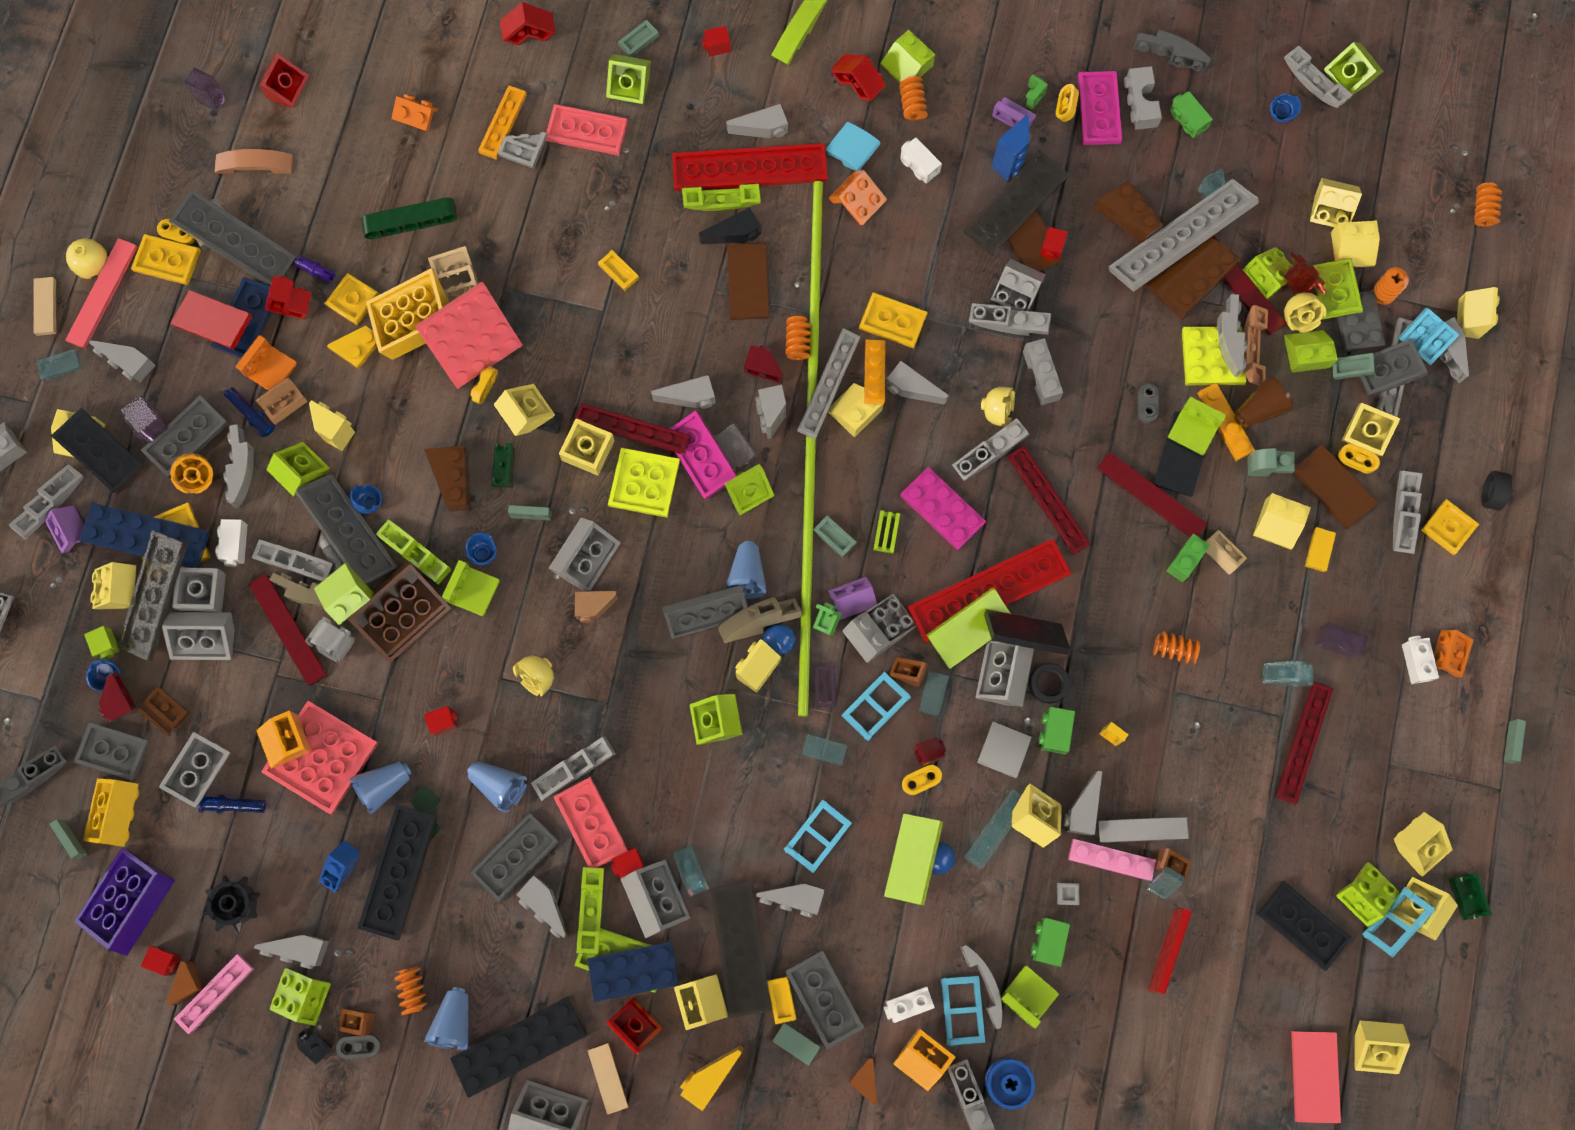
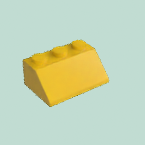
M97 778L83 841L125 846L129 839V825L134 817V803L139 796V784Z

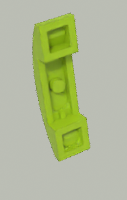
M759 184L740 185L739 189L702 191L701 187L682 188L684 208L692 210H733L761 203Z
M583 867L576 953L598 954L604 868Z

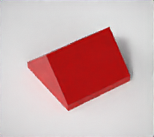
M276 53L259 86L267 99L293 108L309 75Z
M631 998L606 1022L636 1055L663 1029L634 998Z

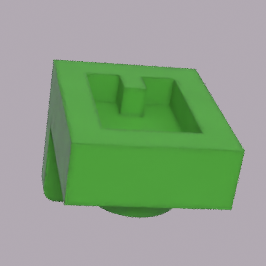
M1032 75L1029 79L1028 87L1031 89L1026 95V98H1028L1026 107L1030 110H1033L1043 98L1048 85L1042 78Z

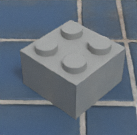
M177 567L172 608L179 612H222L226 574L218 568Z

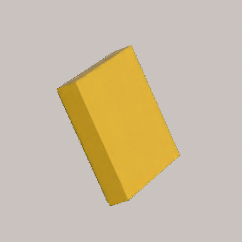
M347 273L324 304L358 326L368 313L366 302L380 294Z
M1446 499L1426 522L1421 531L1449 553L1455 555L1478 527L1479 523Z

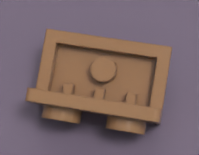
M289 377L256 400L274 425L308 402Z

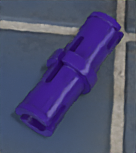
M302 255L298 256L301 260L296 259L295 261L296 267L309 272L313 277L317 276L328 283L332 282L330 278H335L334 271L321 266V263L317 261L313 262Z

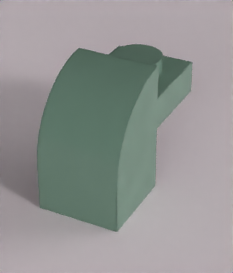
M1275 448L1252 452L1247 457L1248 476L1268 477L1271 473H1293L1295 471L1294 452L1276 451Z

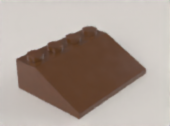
M1210 237L1145 283L1144 286L1183 320L1237 266L1240 258L1227 246Z
M407 560L374 589L371 599L348 617L347 620L391 663L447 613L451 607Z

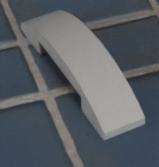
M1297 46L1284 57L1287 65L1298 80L1325 103L1338 108L1352 97V94L1340 83L1335 85L1311 63L1312 57L1300 46Z
M963 945L960 948L968 967L977 965L993 1002V1005L986 1007V1010L994 1028L999 1029L1002 1024V1003L995 979L979 955L968 946Z

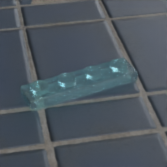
M1013 789L1010 790L964 856L967 861L980 870L986 865L1012 827V811L1022 796Z

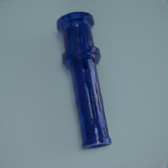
M231 387L230 390L228 389L224 393V396L248 419V424L252 427L254 426L259 431L261 437H267L275 430V425L264 417V413L256 411L234 387Z
M205 794L198 805L199 813L216 811L218 814H222L225 811L264 813L266 810V800L226 798L224 795L212 797Z

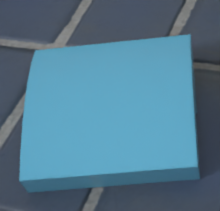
M846 122L825 151L827 155L841 160L844 166L860 171L881 143L868 132Z
M1426 307L1398 338L1402 342L1412 339L1420 357L1431 365L1452 344L1459 334Z

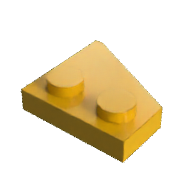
M364 326L328 344L327 347L359 369L377 347L374 331Z

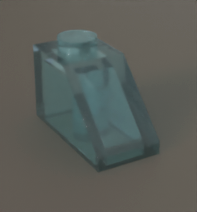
M1303 661L1263 663V684L1291 687L1313 686V665Z
M690 845L674 852L673 856L689 897L708 890V884L693 846Z

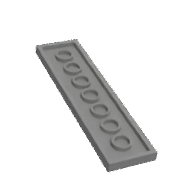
M1232 179L1111 264L1109 270L1134 292L1259 203L1258 197Z

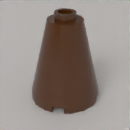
M1270 377L1266 379L1235 411L1234 419L1236 423L1246 428L1288 413L1293 409V401L1289 392L1286 391L1284 393L1280 388L1283 384L1276 378Z

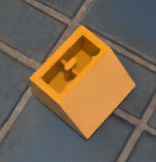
M290 710L270 718L256 730L271 769L311 752L296 713Z
M918 1028L893 1064L925 1090L929 1091L945 1073L955 1059V1056Z

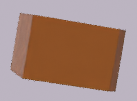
M896 657L889 676L919 688L928 664Z
M1164 848L1159 850L1154 870L1185 881L1191 861L1171 849Z
M180 962L166 1004L177 1005L204 989L193 962Z
M342 1009L338 1031L359 1036L372 1035L376 1012Z
M868 1057L848 1082L872 1104H877L873 1057Z

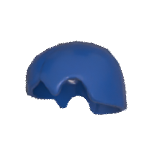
M1284 93L1273 99L1269 112L1275 121L1288 123L1293 121L1300 113L1301 102L1297 96Z
M370 484L365 486L355 485L350 492L351 503L355 510L360 513L376 512L382 505L381 492Z
M480 532L473 534L467 540L466 554L473 564L484 566L490 564L495 559L497 546L490 535Z
M775 624L765 630L763 641L778 655L787 654L793 649L796 637L793 630L787 625Z
M100 658L89 665L86 672L87 684L93 690L103 692L107 677L117 671L120 676L118 664L111 659Z
M944 842L938 843L932 869L933 875L945 874L955 864V853L952 847Z

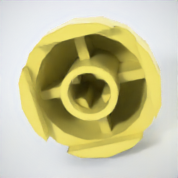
M88 238L72 242L66 252V262L70 269L76 275L85 279H91L95 275L99 276L108 259L106 249L95 240Z
M1303 292L1296 294L1287 302L1284 309V317L1288 326L1293 331L1299 330L1300 333L1317 328L1321 324L1322 316H1326V307L1323 302L1312 293Z
M996 387L987 394L986 398L982 399L981 409L984 410L985 417L992 424L1002 427L1010 424L1012 418H1008V415H1010L1011 411H1014L1015 403L1013 387Z
M531 655L524 657L513 666L515 676L518 677L520 675L523 679L520 683L536 696L539 694L540 697L543 696L550 689L554 680L552 664L546 658L542 659L541 657Z

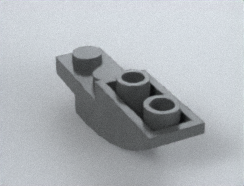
M1158 30L1156 36L1138 32L1133 49L1140 52L1170 57L1168 64H1173L1176 67L1191 68L1195 71H1206L1211 59L1191 42Z
M56 745L16 768L17 772L0 781V808L11 801L13 803L33 791L67 763Z

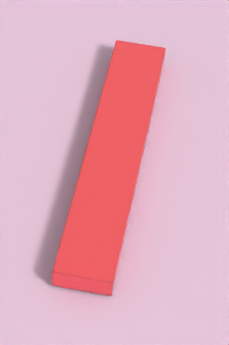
M118 238L66 338L68 343L84 349L87 348L138 249L135 244Z

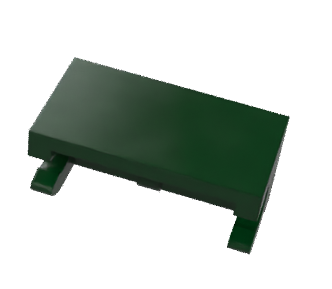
M495 443L492 487L512 488L515 448L512 443H506V446H500L499 443Z
M1469 873L1449 879L1463 921L1492 915L1478 873Z

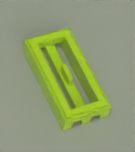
M880 510L873 550L893 554L900 518L899 513L893 514L892 512ZM883 517H887L883 545L879 547ZM891 518H893L895 523L890 548H886Z

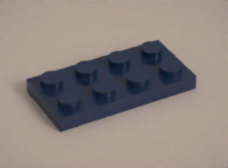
M243 277L230 306L250 313L253 317L234 350L212 342L211 347L213 349L238 358L244 356L257 337L262 335L272 313L265 310L270 286Z
M672 942L587 958L594 1002L680 985Z

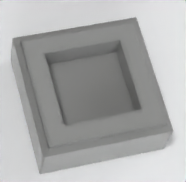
M1057 883V905H1079V884Z

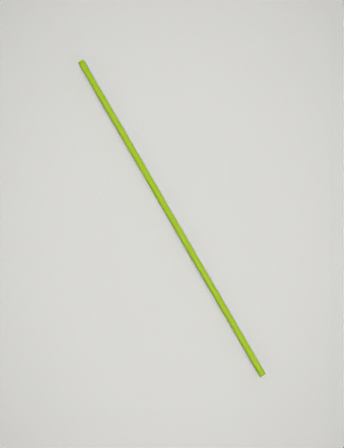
M821 181L813 183L809 324H811L809 331L811 335L809 336L810 350L808 352L810 358H808L807 407L818 381L823 182ZM806 436L802 617L800 625L798 716L803 717L808 716L816 453V439Z

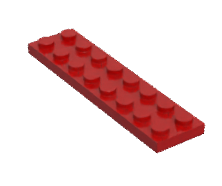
M825 143L672 153L675 192L682 191V188L701 187L702 190L738 188L740 185L748 184L769 186L828 181Z
M1052 538L908 606V610L925 644L930 642L926 636L928 633L991 588L996 590L1005 606L1070 576L1072 573Z

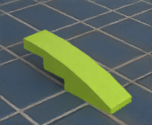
M804 0L781 36L771 56L789 66L797 49H800L807 34L811 33L828 0Z
M389 519L375 534L438 585L452 570Z

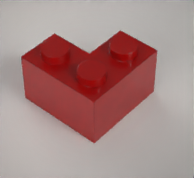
M521 2L500 20L503 41L514 45H520L528 37L545 42L556 33L552 12Z
M844 54L830 69L840 84L852 86L860 100L872 101L886 86L882 80V75L876 71L872 60L867 55Z
M273 276L265 310L305 320L311 292L302 287L293 288L294 281L289 280L286 276Z

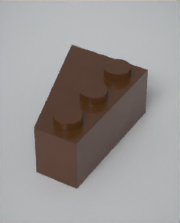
M1129 180L1099 198L1093 209L1097 213L1100 212L1109 218L1108 221L1111 223H1116L1122 227L1124 232L1140 243L1157 233L1163 226L1162 222Z
M465 446L424 449L446 507L450 512L471 510L469 453Z

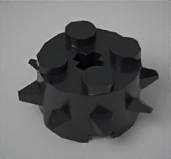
M224 875L221 884L215 886L213 890L206 889L205 892L209 899L206 901L207 909L203 911V915H209L212 920L216 921V931H219L225 925H231L238 933L241 932V924L250 918H257V898L260 896V892H254L247 885L248 877L244 876L238 882H230L228 877ZM233 900H234V905H233V907H230V904H231V903L233 902Z

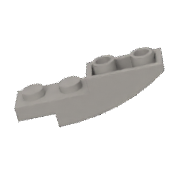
M1231 294L1226 301V311L1222 312L1217 319V332L1223 358L1232 375L1238 377L1246 368L1244 352L1247 349V340H1245V333L1239 332L1241 324L1238 321V314L1241 312L1239 295Z
M972 303L969 323L1017 335L1030 336V333L1048 335L1051 313L1012 310L1008 306Z
M1016 418L986 442L983 441L952 464V466L965 481L1007 454L1015 445L1029 436V433L1018 418Z
M236 424L229 426L230 433L227 434L229 444L232 447L229 456L233 464L225 465L226 472L223 473L228 487V491L225 492L227 502L235 508H240L252 480L254 448L248 442H245L244 430Z
M968 1060L949 1066L947 1069L970 1130H995Z

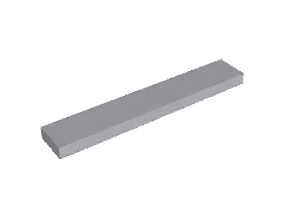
M1404 318L1397 320L1391 346L1402 343L1398 337L1413 321ZM1404 385L1380 393L1377 409L1397 417Z
M844 328L842 329L797 429L798 432L816 439L860 340V336Z

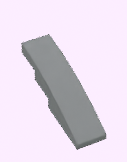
M69 464L66 465L37 490L39 494L23 507L25 511L9 524L10 528L26 540L45 522V518L51 509L59 508L84 476Z
M1399 472L1394 511L1393 551L1412 554L1415 552L1421 514L1418 513L1422 495L1419 493L1422 473Z
M260 539L252 556L254 560L319 581L326 579L333 567L331 562Z
M605 736L601 737L587 748L581 749L569 759L563 760L531 784L541 801L584 776L616 753Z
M1187 817L1098 821L1101 843L1189 839Z

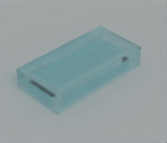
M75 349L36 361L40 379L43 381L82 369L78 352Z
M932 671L928 672L919 712L939 717L949 676Z
M807 734L802 755L842 766L847 745Z
M1165 867L1150 882L1148 890L1167 900L1183 884L1185 877Z

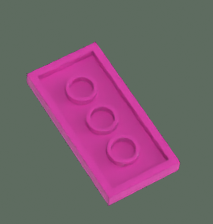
M1079 72L1077 77L1083 145L1121 144L1122 130L1117 72Z
M694 411L670 428L691 435L685 455L676 454L704 499L707 500L725 487L724 483L738 476L698 411Z
M929 467L900 494L957 551L986 523L971 506Z

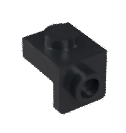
M311 1025L308 1029H303L297 1036L298 1049L315 1065L332 1050V1046L317 1033L314 1025Z

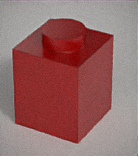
M726 26L704 30V38L701 40L703 49L708 51L709 57L731 52Z
M1049 227L1040 256L1047 260L1058 261L1068 232Z
M449 706L424 714L429 732L433 736L458 728L456 723L459 721L455 709L452 710Z
M636 848L612 858L614 864L611 865L615 876L619 875L620 878L645 867Z
M149 946L140 967L163 976H172L179 967L180 961L178 960L181 955L159 946Z

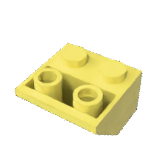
M1321 178L1315 194L1310 222L1335 227L1338 223L1352 222L1362 196L1360 187Z
M1492 287L1468 291L1458 299L1457 322L1465 333V337L1480 339L1497 324L1498 314H1496V307L1500 300L1499 295H1497L1498 288Z
M311 400L309 406L315 431L326 443L343 451L355 433L351 427L352 423L346 420L347 417L336 411L334 414L324 403L319 402L317 404Z
M111 562L95 569L92 575V582L94 583V591L91 594L92 609H125L133 606L136 565Z
M761 639L758 643L753 642L747 651L749 652L745 660L742 658L735 667L737 669V679L756 693L781 661V657Z
M717 974L674 987L686 1030L729 1017Z

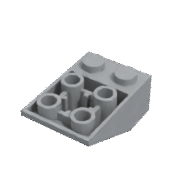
M892 594L854 618L842 632L868 663L917 626L912 616L897 597Z

